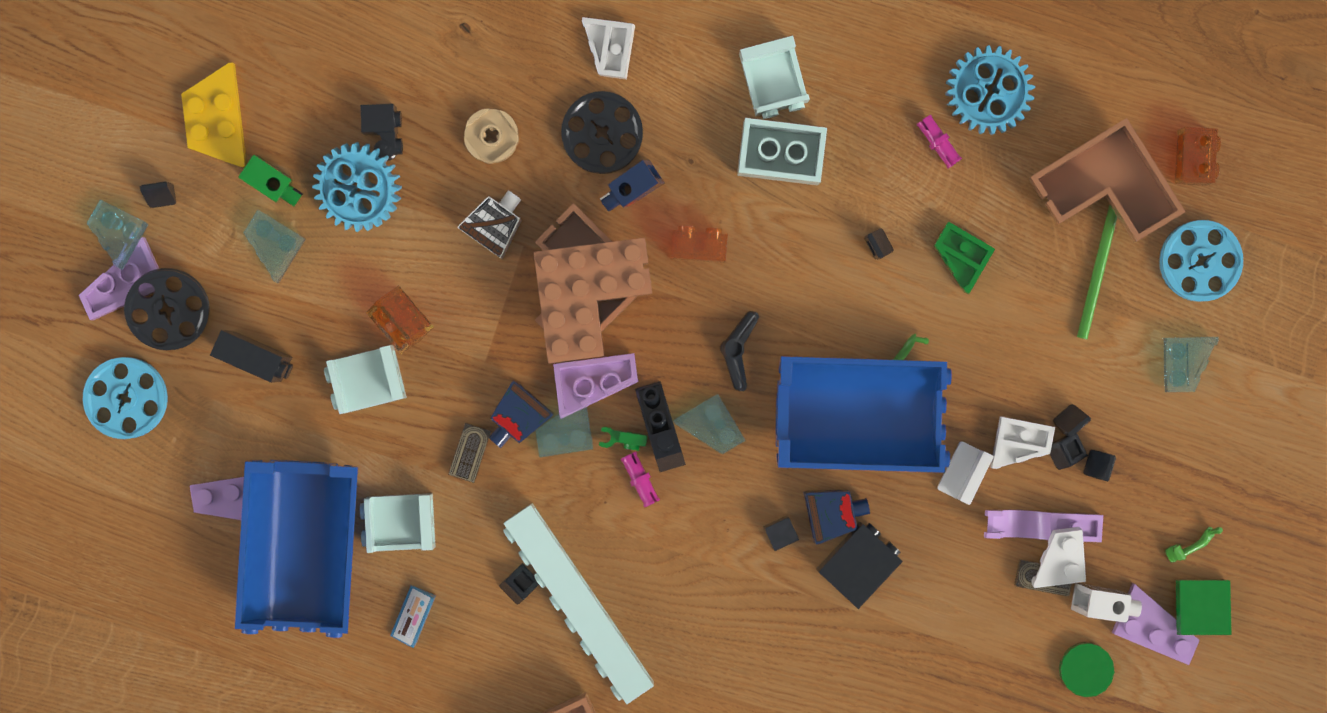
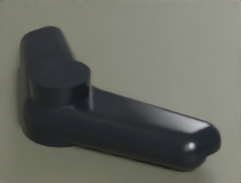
M748 311L720 346V351L724 355L729 375L736 391H745L747 389L742 355L744 353V344L759 319V314L754 311Z

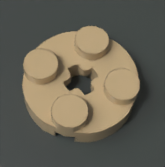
M482 109L474 113L467 121L464 142L468 151L476 159L487 164H493L508 159L514 153L519 142L518 128L514 120L506 112L497 109ZM490 129L492 132L497 130L499 132L495 143L484 140L487 137L486 130Z

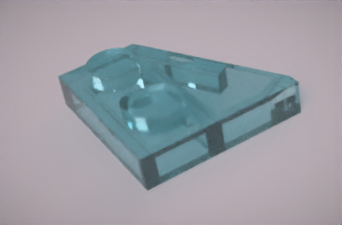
M99 200L87 221V225L98 237L102 248L112 258L114 266L121 270L124 269L149 225L143 220L102 200Z
M260 210L256 211L243 232L249 243L254 247L260 261L264 263L271 275L270 277L276 283L280 282L306 240Z
M1219 337L1163 338L1165 392H1195L1200 382V375L1205 371L1209 363L1208 358L1214 346H1217Z
M718 394L673 420L677 426L721 454L746 441Z
M587 407L560 419L558 414L536 430L539 457L594 449Z

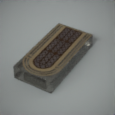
M465 423L448 475L475 483L492 431Z
M1019 559L1014 586L1069 597L1072 583L1034 588L1031 580L1033 576L1036 577L1041 563Z

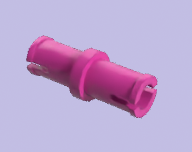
M932 115L927 116L922 122L920 121L917 124V127L920 128L930 142L929 147L931 150L935 149L947 169L962 159L948 139L950 137L948 134H944Z
M635 451L621 458L620 460L623 462L632 480L630 484L635 486L644 504V508L659 501L660 498H658L649 480L651 476L649 472H645L637 452Z

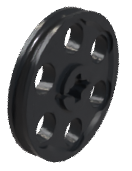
M598 91L580 97L570 106L562 122L561 136L566 153L576 165L588 172L608 174L623 169L636 157L642 143L643 127L637 110L628 100L612 92ZM594 99H600L605 105L604 110L599 114L592 113L589 110V103ZM624 107L629 110L630 118L626 122L616 120L614 114L618 108ZM580 117L584 121L583 129L578 132L572 131L568 126L570 119ZM591 121L602 129L605 127L609 129L607 135L613 145L603 137L596 138L597 130ZM624 134H631L636 139V144L630 149H626L620 144V139ZM580 143L588 145L590 148L589 155L585 158H578L574 154L576 145ZM604 152H611L615 155L616 161L610 167L603 166L600 162V157Z
M173 268L155 269L139 277L131 286L124 304L125 319L133 335L145 345L159 350H176L193 343L205 329L210 312L208 296L202 285L190 274ZM172 276L177 277L181 280L182 287L179 290L173 291L167 287L166 280ZM143 283H150L155 289L154 295L151 297L141 295L139 286ZM190 296L199 297L202 301L201 308L197 310L190 309L186 304L187 298ZM164 300L169 307H174L170 318L166 312L160 311L164 306ZM136 309L145 310L148 314V319L145 322H136L132 317L133 311ZM191 322L195 327V332L191 335H184L179 328L181 323ZM156 328L165 329L168 333V339L162 342L155 340L152 335L153 330Z

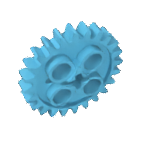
M987 45L982 54L979 47L974 50V57L967 52L964 55L966 62L960 59L956 62L960 70H950L949 73L955 79H948L946 81L947 85L953 87L945 92V95L953 96V100L947 106H956L957 109L952 113V116L961 114L962 118L959 124L961 125L966 121L970 122L969 131L978 126L979 134L984 133L985 129L988 128L990 135L995 134L996 127H998L999 131L1004 133L1006 131V124L1011 128L1016 126L1014 118L1019 121L1025 118L1021 111H1030L1031 108L1026 102L1034 100V97L1029 95L1028 91L1033 90L1035 86L1027 84V81L1033 75L1024 74L1028 65L1021 67L1018 65L1021 59L1020 56L1014 60L1011 59L1012 50L1003 55L1001 46H998L995 52L992 53L990 45ZM979 66H986L989 69V78H982L978 74ZM1001 69L1002 73L992 88L994 93L987 98L983 111L979 112L978 108L988 92L986 87L993 82L997 70ZM1003 78H1009L1013 81V91H1008L1003 87ZM967 90H973L977 93L978 100L976 103H971L967 100ZM991 102H997L1001 105V115H994L991 112Z
M358 142L352 144L351 148L348 143H345L341 146V150L338 147L332 149V155L328 153L323 156L326 163L321 162L317 164V167L322 172H317L313 175L315 179L320 181L312 186V188L320 190V194L316 195L314 199L323 200L319 210L327 208L329 212L326 218L328 219L334 215L336 217L334 225L337 226L343 221L345 230L350 229L353 224L356 232H359L363 226L367 231L373 228V224L379 227L383 224L382 219L387 221L391 217L389 212H394L397 209L392 202L401 200L400 196L394 194V192L402 189V186L394 184V181L400 178V175H392L391 173L396 167L395 164L387 166L386 162L389 156L379 158L380 149L377 148L370 152L369 144L364 145L361 150ZM343 164L351 168V176H347L343 172ZM369 172L377 176V184H373L369 180ZM335 179H337L339 182L345 183V184H338V183L335 182ZM338 190L345 194V202L340 201L337 197ZM373 190L378 191V192L380 193V195L378 196L376 193H374V192H372V191H373ZM363 198L371 202V210L364 207L362 203Z

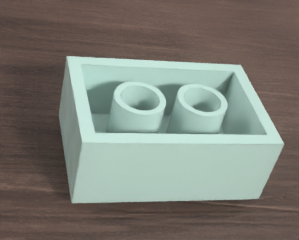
M745 118L737 176L819 185L821 183L827 128Z

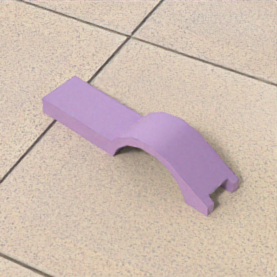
M985 510V516H988L987 532H984V538L1020 537L1049 540L1053 530L1080 527L1083 530V542H1102L1103 515Z

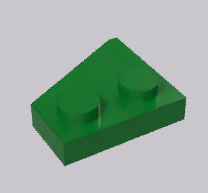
M950 222L946 223L933 245L966 294H970L995 251V248Z

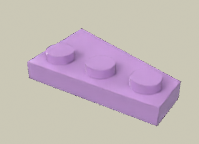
M145 237L138 240L132 249L123 254L108 271L102 273L79 295L90 320H95L124 307L126 296L134 282L145 273L159 269ZM143 283L139 286L141 295L145 297L155 293V289L150 283Z
M634 353L553 364L560 419L638 382Z
M244 477L190 485L194 513L241 520Z
M1132 583L1128 594L1131 595L1132 600L1141 601V614L1139 617L1128 616L1127 622L1116 621L1112 633L1189 665L1199 639L1194 635H1177L1176 619L1137 585Z

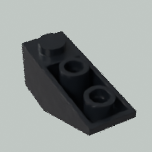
M661 381L636 388L635 392L659 472L686 465Z

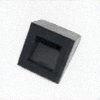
M165 181L140 186V191L150 208L176 204L173 184Z
M882 228L864 236L875 260H879L894 251Z
M1073 404L1069 405L1053 419V423L1065 436L1073 437L1091 421V418Z
M1077 433L1073 437L1065 436L1053 442L1050 456L1058 470L1071 467L1088 456Z
M1091 449L1083 474L1108 482L1116 460L1115 455Z
M788 515L763 526L774 551L799 540Z
M522 563L499 587L518 605L539 584L534 575Z

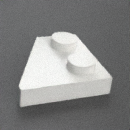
M582 17V23L588 36V43L595 59L594 62L598 74L604 77L627 80L635 25Z
M1000 417L993 450L994 457L990 468L998 469L1002 466L1050 454L1055 427Z
M1080 527L1052 531L1048 540V548L1043 552L1040 559L1041 565L1036 577L1033 576L1031 580L1034 588L1086 582L1083 530Z

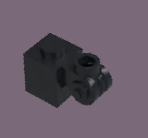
M394 104L360 105L361 132L365 136L380 135L381 140L376 142L373 149H380L378 157L383 158L388 155L387 161H391L396 155H402L403 140L402 138H397L398 127H402L401 111H397V107Z

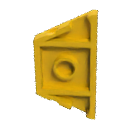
M228 63L181 94L187 146L191 150L245 168L247 162L236 69L234 63Z

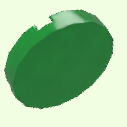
M1089 642L1077 643L1068 648L1059 664L1060 678L1065 687L1075 695L1082 697H1093L1106 691L1112 683L1115 673L1114 663L1109 653L1099 645Z

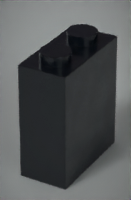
M221 330L210 356L270 383L282 382L283 378L287 379L293 368V364L290 363L293 357L235 331Z
M861 522L857 524V529L850 532L816 568L857 609L869 599L903 562L898 557L901 552L890 541L885 545L878 538L881 533L873 525L868 523L865 526Z

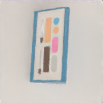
M411 585L390 636L414 648L436 595Z

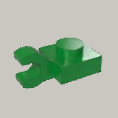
M610 427L601 428L602 432H608L611 435L609 442H599V446L603 448L611 447L616 442L624 443V449L639 451L640 446L646 447V434L618 431Z

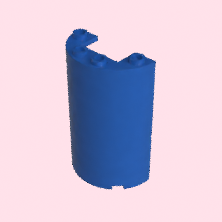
M781 356L779 363L780 380L777 381L776 447H779L778 453H776L778 468L945 473V467L950 465V452L946 451V445H941V440L946 438V425L942 424V413H946L947 407L946 397H942V391L947 389V385L951 384L952 371L951 368H947V362Z
M293 460L245 461L235 629H241L243 634H258V630H263L265 626H272L273 631H288V627H300L299 631L316 632V628H320L321 633H326V637L340 638L343 633L348 634L357 466H338V463Z

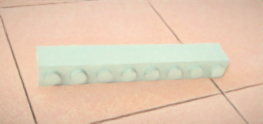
M533 503L503 523L506 527L503 530L506 537L511 543L516 541L521 549L518 552L521 559L527 566L529 564L533 566L537 572L534 574L536 581L542 588H548L552 594L549 597L551 603L557 611L563 610L567 616L564 621L571 632H578L582 638L580 645L588 656L593 654L598 662L595 664V667L603 678L608 676L613 684L610 688L619 701L623 699L628 704L654 686L653 679Z

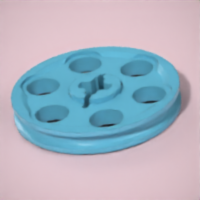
M1209 220L1188 222L1173 230L1164 241L1159 258L1160 271L1167 286L1178 296L1190 301L1199 302L1215 300L1227 294L1238 282L1243 269L1242 248L1235 235L1228 228L1217 222ZM1185 230L1191 231L1194 235V241L1189 246L1181 241V234ZM1211 230H1217L1221 235V240L1217 245H1213L1208 241V233ZM1225 253L1232 254L1235 259L1234 265L1231 268H1226L1222 264V256ZM1171 254H1177L1181 258V265L1177 269H1172L1168 265V258ZM1213 254L1204 262L1205 267L1202 265L1193 266L1199 260L1197 255L1201 257ZM1214 276L1218 277L1222 283L1220 290L1217 292L1211 291L1208 286L1209 280ZM1186 277H1191L1195 282L1194 289L1189 293L1185 292L1181 285L1182 280Z
M121 357L102 363L90 374L83 390V406L89 421L101 433L112 438L131 439L147 434L159 424L167 408V388L162 376L153 366L137 358ZM120 363L125 364L128 368V374L124 379L117 378L114 373L115 367ZM145 373L153 377L154 382L149 389H145L140 385V377ZM99 380L103 381L107 386L106 393L102 396L96 395L93 391V385ZM128 390V397L132 399L131 402H127L123 406V400L119 396L120 394H125ZM148 400L156 402L158 407L156 414L153 416L147 415L144 411V404ZM102 407L109 409L111 413V418L106 423L99 421L97 413ZM127 417H131L136 421V429L131 433L123 429V421Z

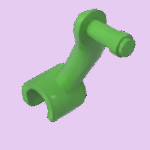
M912 334L893 360H904L912 350L915 342L928 344L929 339L926 337H916V334Z
M1208 527L1197 542L1184 549L1181 548L1180 544L1173 545L1167 548L1165 553L1171 563L1177 560H1185L1187 555L1205 547L1214 535L1221 534L1223 529L1221 527L1215 529Z

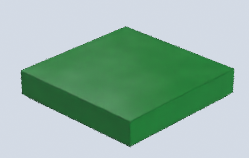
M1176 580L1177 635H1232L1230 580Z

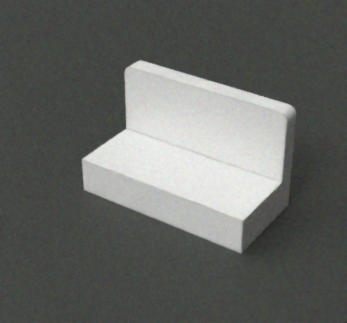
M960 441L937 489L970 505L994 456Z

